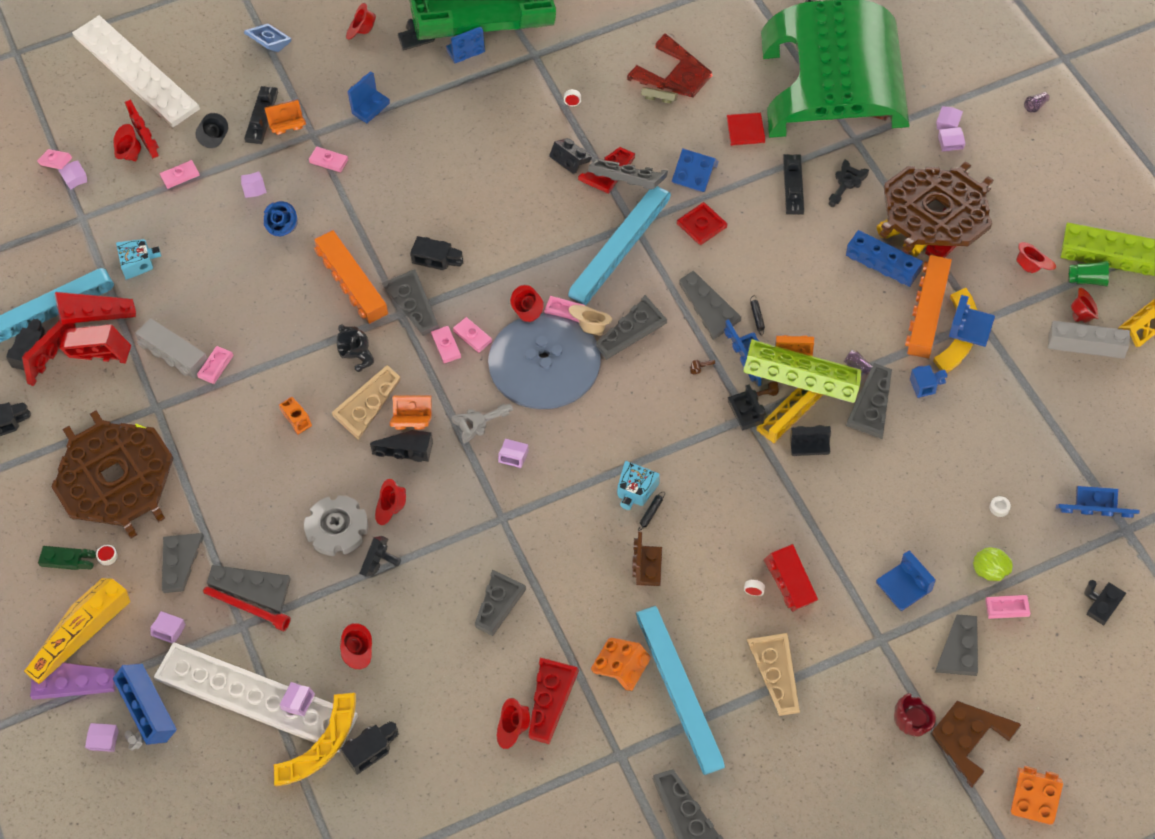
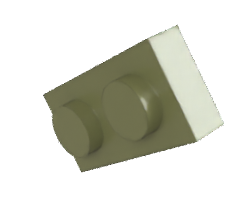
M643 87L641 90V95H645V99L649 100L661 98V102L672 103L678 97V93Z

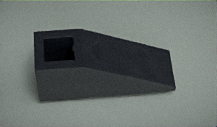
M410 430L370 442L372 454L379 457L389 456L396 459L429 462L433 438L432 432Z

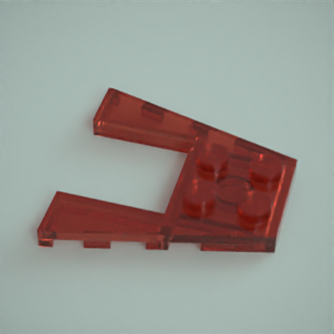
M664 33L655 43V48L680 60L677 66L664 79L636 65L627 75V80H637L643 85L652 84L662 90L667 88L674 93L694 98L712 77V71Z

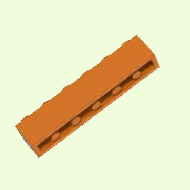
M332 230L314 239L316 244L314 250L317 256L323 258V263L327 269H331V274L336 282H340L343 293H348L350 296L349 300L353 306H357L360 317L362 319L365 318L371 324L388 315L385 301L335 231Z
M930 255L929 261L924 262L922 272L926 274L921 276L919 287H922V291L918 290L916 301L919 304L918 306L914 305L912 316L915 317V321L911 320L909 331L912 334L911 336L907 335L905 346L908 347L907 354L930 358L952 259Z

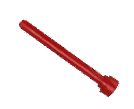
M205 587L203 589L204 594L272 622L278 630L284 632L290 624V616L283 613L275 615L213 588Z

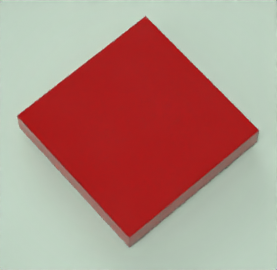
M761 112L727 115L730 146L765 143Z
M705 202L677 220V225L700 246L723 231L728 225Z

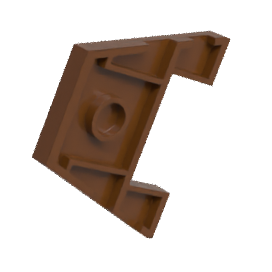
M956 701L931 734L947 756L951 757L958 771L962 772L969 786L973 788L985 771L968 759V755L990 728L1010 741L1020 729L1021 724Z

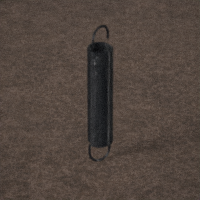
M750 299L756 328L759 332L763 330L764 334L765 326L758 300L751 301Z
M659 494L655 496L639 522L642 526L640 530L648 526L662 503L664 496L662 497Z

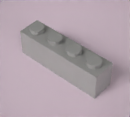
M151 318L135 333L138 339L137 343L143 349H149L155 357L163 358L169 366H175L185 376L189 375L195 379L197 373L207 360L204 352Z
M1053 321L1048 336V349L1124 359L1129 348L1130 330Z

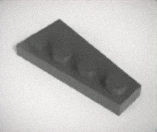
M599 159L593 161L589 165L588 172L594 173L596 176H606L615 181H625L629 185L643 186V188L648 190L655 189L668 174V170H661L660 173L654 172L653 168L649 167L636 169L635 165L619 166L618 162Z
M415 269L382 283L386 291L422 336L440 329Z
M694 270L679 280V285L688 300L692 302L694 310L701 317L702 323L710 332L712 340L725 333L726 320H729L732 326L741 321V316Z
M644 295L641 301L634 305L625 317H622L614 328H611L596 342V347L607 360L667 324V318Z
M876 363L873 364L846 426L883 439L892 369Z
M212 565L207 584L209 587L230 595H236L242 600L254 602L262 608H269L274 610L275 613L281 614L290 583V576Z
M674 769L653 775L652 779L676 839H724L714 829L710 819H707L701 811L697 801L693 800L689 790Z

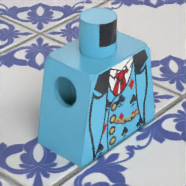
M144 239L116 243L121 269L126 280L152 270L153 264L151 259L161 257L159 246L148 248Z
M625 461L617 488V495L622 499L620 506L626 510H630L633 503L643 506L659 486L660 474Z

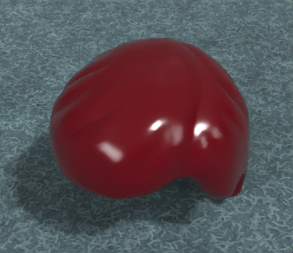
M908 693L896 703L894 721L900 731L906 735L920 737L932 730L936 722V715L930 706L922 702L920 697H911L912 694Z

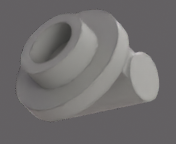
M127 730L124 734L129 742L128 749L130 750L139 749L144 742L140 731L134 735L131 730Z

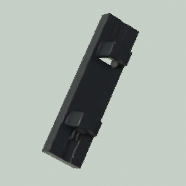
M260 87L244 137L245 143H263L268 127L264 108L275 105L278 88Z
M783 154L786 215H804L801 154Z

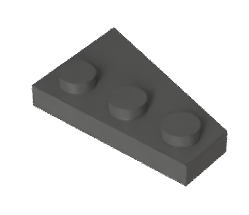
M203 533L163 537V593L184 591L194 558L197 557L199 545L204 538Z
M492 569L491 580L486 587V595L483 603H481L475 622L477 629L491 636L496 633L526 591L524 584Z
M956 615L935 673L977 676V616Z

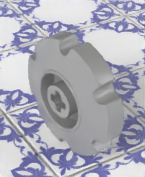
M337 496L335 500H330L327 497L318 501L310 509L311 516L306 517L304 521V530L308 542L314 541V549L329 556H335L338 551H342L343 554L354 551L363 543L361 535L368 533V519L365 510H359V503L346 496Z

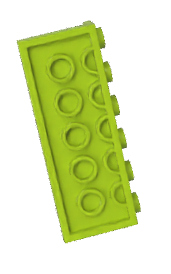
M1067 222L1060 258L1085 262L1087 264L1108 261L1109 268L1155 276V239Z
M751 340L743 370L747 374L852 403L856 400L861 380L860 369Z

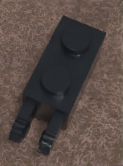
M417 236L410 252L412 264L445 270L448 268V265L461 266L464 264L462 251L452 248L451 243Z
M38 318L30 321L31 323H29L27 328L22 327L20 333L15 337L13 346L8 350L6 358L12 368L24 370L23 355L43 337L45 329L41 326V321Z
M8 402L0 404V436L17 431L19 428L18 423L30 418L31 412L27 409L28 406L25 403L11 405Z
M389 721L379 728L377 725L367 727L361 732V735L355 739H349L340 748L344 758L356 775L389 754V743L399 735L396 723Z

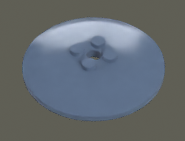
M541 313L532 322H524L519 318L507 325L492 343L488 364L493 383L506 398L528 408L554 409L568 405L587 393L598 377L601 356L600 351L596 347L597 341L595 337L590 333L584 332L579 322L556 315ZM542 353L549 354L547 358H541L539 355Z

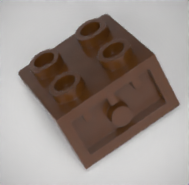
M638 531V538H634L632 577L636 578V585L660 586L662 547L642 546V532Z

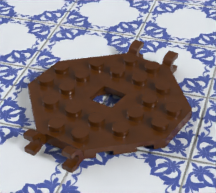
M966 161L959 168H950V170H940V167L915 169V166H907L884 185L888 221L882 224L883 230L879 235L886 238L893 229L904 235L907 239L904 240L906 246L902 248V251L907 255L914 249L915 245L968 247L991 229L992 220L989 215L990 208L986 193L991 190L990 184L994 180L988 176L979 183L971 178L967 171L971 164ZM936 199L945 205L947 209L943 212H935L929 209L927 205Z
M97 410L90 413L95 423L94 426L76 436L70 426L62 429L68 438L65 456H62L58 467L59 472L56 480H53L51 487L70 518L123 526L129 537L133 538L138 535L131 524V521L150 510L158 523L165 519L158 503L174 458L155 428H141L126 423L113 424L110 421L102 420ZM119 463L124 471L123 476L113 482H107L101 472Z

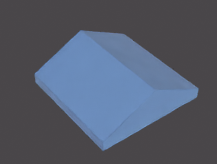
M270 24L244 30V34L275 52L281 51L292 40Z

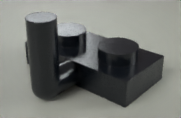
M408 19L406 24L407 31L400 32L397 35L403 51L435 41V38L418 40L413 19Z
M384 536L373 537L359 574L365 577L376 574L380 568V559H384L395 566L400 565L401 559L386 552L388 538Z
M1090 580L1084 594L1095 602L1086 615L1104 626L1124 599L1126 592L1108 582L1099 595L1094 591L1097 582Z

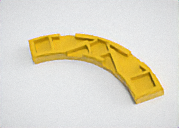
M963 288L950 295L956 310L961 295L968 296L967 304L970 305V309L977 310L973 297L967 288ZM954 339L945 351L934 357L933 362L939 370H945L948 373L962 362L967 354L970 353L974 344Z
M356 693L334 695L332 714L326 731L311 749L303 755L283 763L274 764V786L288 785L312 775L327 764L337 753L352 725L356 707Z

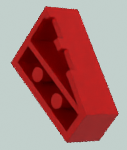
M112 324L65 329L59 348L69 358L92 360L93 357L103 358L104 362L116 359L120 360V363L126 364L131 344Z
M793 544L770 553L763 560L784 596L787 608H790L792 612L818 601Z

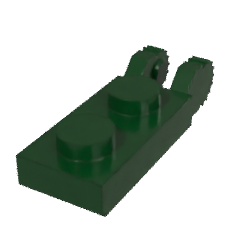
M43 546L38 564L41 567L91 570L94 563L81 559L96 558V551Z

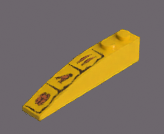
M101 578L71 605L24 672L38 684L44 681L130 603L127 590L114 579Z

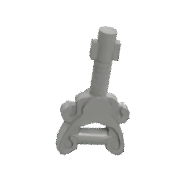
M502 404L498 406V409L484 415L480 412L475 413L473 409L467 411V414L452 416L451 421L453 424L460 426L463 432L462 441L466 443L473 439L476 434L482 436L485 433L484 429L486 428L487 421L501 415L505 417L509 415V412L513 411L511 404L506 406ZM467 421L473 424L472 429H469L466 423Z

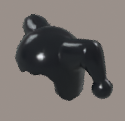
M340 324L338 326L340 333L337 336V350L340 357L360 359L362 363L355 365L356 372H361L364 368L373 365L374 358L368 350L369 340L367 335L359 330L358 327Z

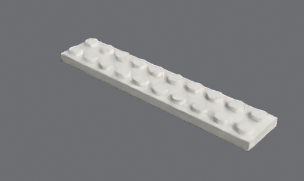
M100 15L72 32L75 39L171 127H175L200 110L199 105Z
M173 642L154 676L155 681L313 743H316L326 731L333 709V703L314 696L304 716L286 712L281 709L280 703L289 686ZM356 712L354 713V718L348 735L358 718V714Z

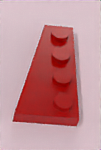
M55 292L61 324L136 317L133 299Z
M59 319L23 355L22 360L27 384L35 385L37 375L39 373L43 374L46 370L45 364L49 359L53 360L57 355L65 329L76 328L75 323L61 324Z
M540 657L539 673H537L536 680L537 688L534 694V708L531 714L528 736L532 740L550 744L579 669L575 666Z

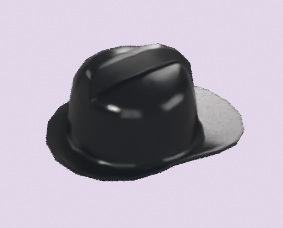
M218 113L207 114L196 129L197 141L207 148L218 147L228 132V122Z

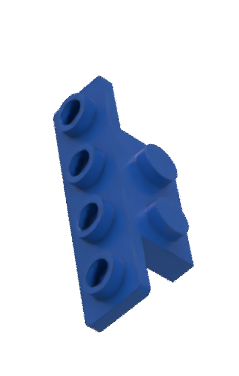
M726 320L725 335L728 339L731 338L733 342L732 347L735 353L739 352L741 356L740 361L744 367L751 340H759L754 332L739 338L731 322ZM748 374L752 382H755L758 387L762 386L761 377Z
M1077 486L1075 505L1056 504L1055 507L1056 509H1061V513H1073V510H1081V514L1093 515V511L1101 512V516H1113L1114 513H1121V517L1134 518V514H1140V510L1117 508L1118 489Z

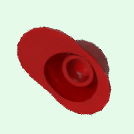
M362 3L356 10L354 19L347 30L346 39L350 40L357 33L366 34L372 30L376 15L367 9L366 3Z
M124 124L118 128L114 135L115 158L136 162L141 151V144L136 139L134 127L131 124Z
M1026 242L1019 243L1018 248L1020 252L1016 261L1025 271L1036 273L1042 268L1046 270L1056 269V264L1042 254L1035 246Z
M521 285L511 294V306L524 322H532L541 315L544 302L537 291L530 285Z
M1079 288L1078 297L1071 304L1074 321L1087 323L1095 318L1099 319L1094 299L1084 288Z
M393 479L385 480L381 486L375 511V520L379 525L387 524L393 514L401 511L406 503V489L397 486Z
M352 623L346 626L341 635V657L349 667L361 670L366 668L371 662L372 636L370 631L359 623Z
M515 698L507 699L501 710V717L497 728V742L503 749L513 747L518 736L526 731L530 725L529 707L520 705Z

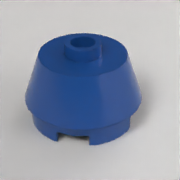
M278 201L269 204L264 210L263 224L270 234L285 236L296 229L298 217L290 203Z

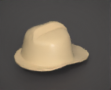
M572 305L569 307V313L579 320V325L586 333L602 336L605 326L612 321L610 315L583 305Z

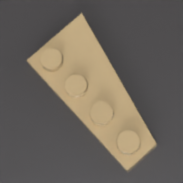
M388 365L385 366L332 412V416L359 440L400 382V376Z
M788 633L747 639V643L779 716L800 713Z

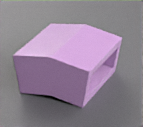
M942 106L937 119V129L957 128L963 111Z
M961 127L939 129L938 139L942 152L964 149L965 139Z
M78 160L66 164L62 169H58L70 189L87 183L86 173Z
M259 171L248 175H241V185L245 198L267 193Z
M505 439L499 452L498 462L522 468L529 451L528 444Z
M161 611L156 621L150 627L151 636L173 644L181 635L186 624L183 619Z
M291 682L280 703V707L286 712L304 716L315 693L310 687Z
M90 723L85 748L92 751L115 752L119 733L117 726Z

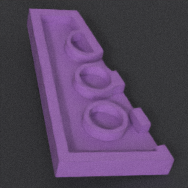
M62 663L40 684L31 678L30 697L32 700L115 692L113 677L116 672L114 669Z

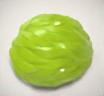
M988 547L977 553L973 560V567L978 576L988 581H1001L1005 576L1011 574L1013 563L1002 550Z

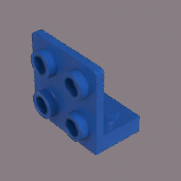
M482 27L451 38V44L446 45V50L454 63L485 52Z
M371 71L348 90L352 114L366 124L390 104V99L377 91L374 73Z
M682 148L672 182L705 192L713 167L717 168L719 161L716 158Z
M961 295L949 337L986 347L995 316L970 309V305L967 304L969 297Z
M909 550L903 554L901 564L876 580V584L900 611H903L932 592L936 579Z

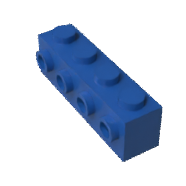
M860 230L855 233L847 245L846 256L850 259L858 261L868 268H872L884 276L895 279L911 287L921 272L923 261L909 254L907 255L903 251Z
M143 664L122 665L113 677V680L146 745L167 743L177 729Z

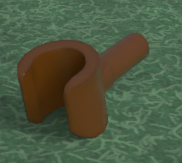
M693 360L690 366L691 374L701 373L702 367L715 364V360L705 362Z
M769 382L768 389L757 392V395L769 394L770 396H776L779 393L778 382Z

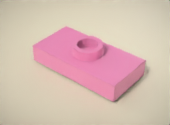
M316 147L309 158V163L340 173L348 161V156L320 147Z
M48 149L37 161L42 166L62 169L72 159V156L66 152Z
M192 160L160 173L167 189L200 176Z
M550 296L544 313L579 322L578 319L569 313V307L583 304Z
M467 317L453 328V332L478 353L492 343V338Z
M449 326L431 331L432 338L444 364L461 358L460 351Z
M216 346L197 373L198 378L215 384L233 358V352Z
M1027 595L986 597L985 599L988 619L1029 617L1031 614Z

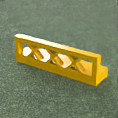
M1155 298L1118 327V329L1130 330V336L1136 347H1140L1155 335V327L1153 329L1149 328L1151 319H1155ZM1139 329H1144L1143 336L1139 339L1136 332Z
M797 388L764 420V424L759 425L756 430L772 443H775L823 394L808 391L802 396L804 389ZM791 401H798L792 408H790L789 403ZM779 413H785L779 420H777V415ZM767 425H773L769 432L764 429Z

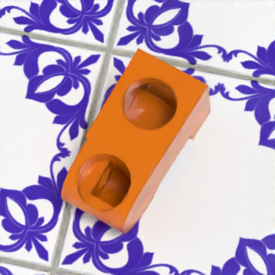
M293 397L279 404L282 414L293 426L297 435L312 426L308 414Z

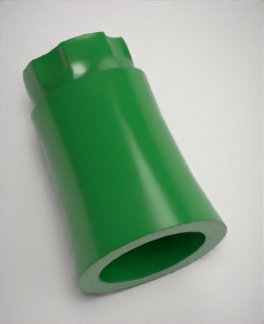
M1108 261L1069 265V283L1108 287Z

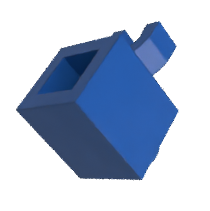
M930 365L918 366L912 369L910 382L917 398L936 394L937 386L945 384V378L948 375L945 370L933 373Z

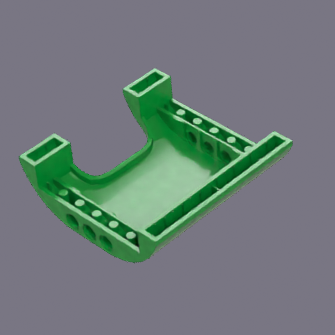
M409 0L418 40L453 37L478 27H482L483 32L553 26L556 19V6L553 0Z
M868 0L812 1L783 9L764 25L761 30L763 59L780 58V44L793 42L798 49L800 68L796 81L777 95L767 107L769 138L786 137V123L890 115L892 129L910 126L897 22L888 9Z

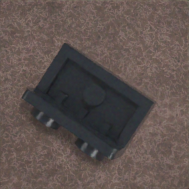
M569 138L554 141L549 154L550 158L572 174L577 173L579 165L589 163L592 159V156L584 148H580Z
M750 384L745 386L744 392L728 397V403L742 431L764 424L765 408L762 404H759L757 392L752 390Z
M817 425L815 427L797 426L791 428V455H829L831 427Z

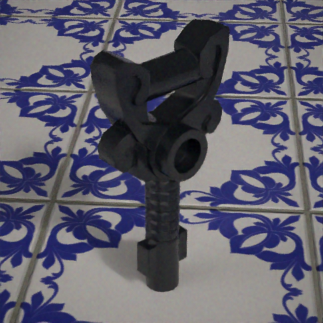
M844 159L841 171H837L835 174V178L838 179L840 186L835 194L832 193L829 197V206L835 207L836 204L840 203L842 200L841 196L846 188H860L861 181L866 179L869 174V169L858 170L851 167L849 161Z

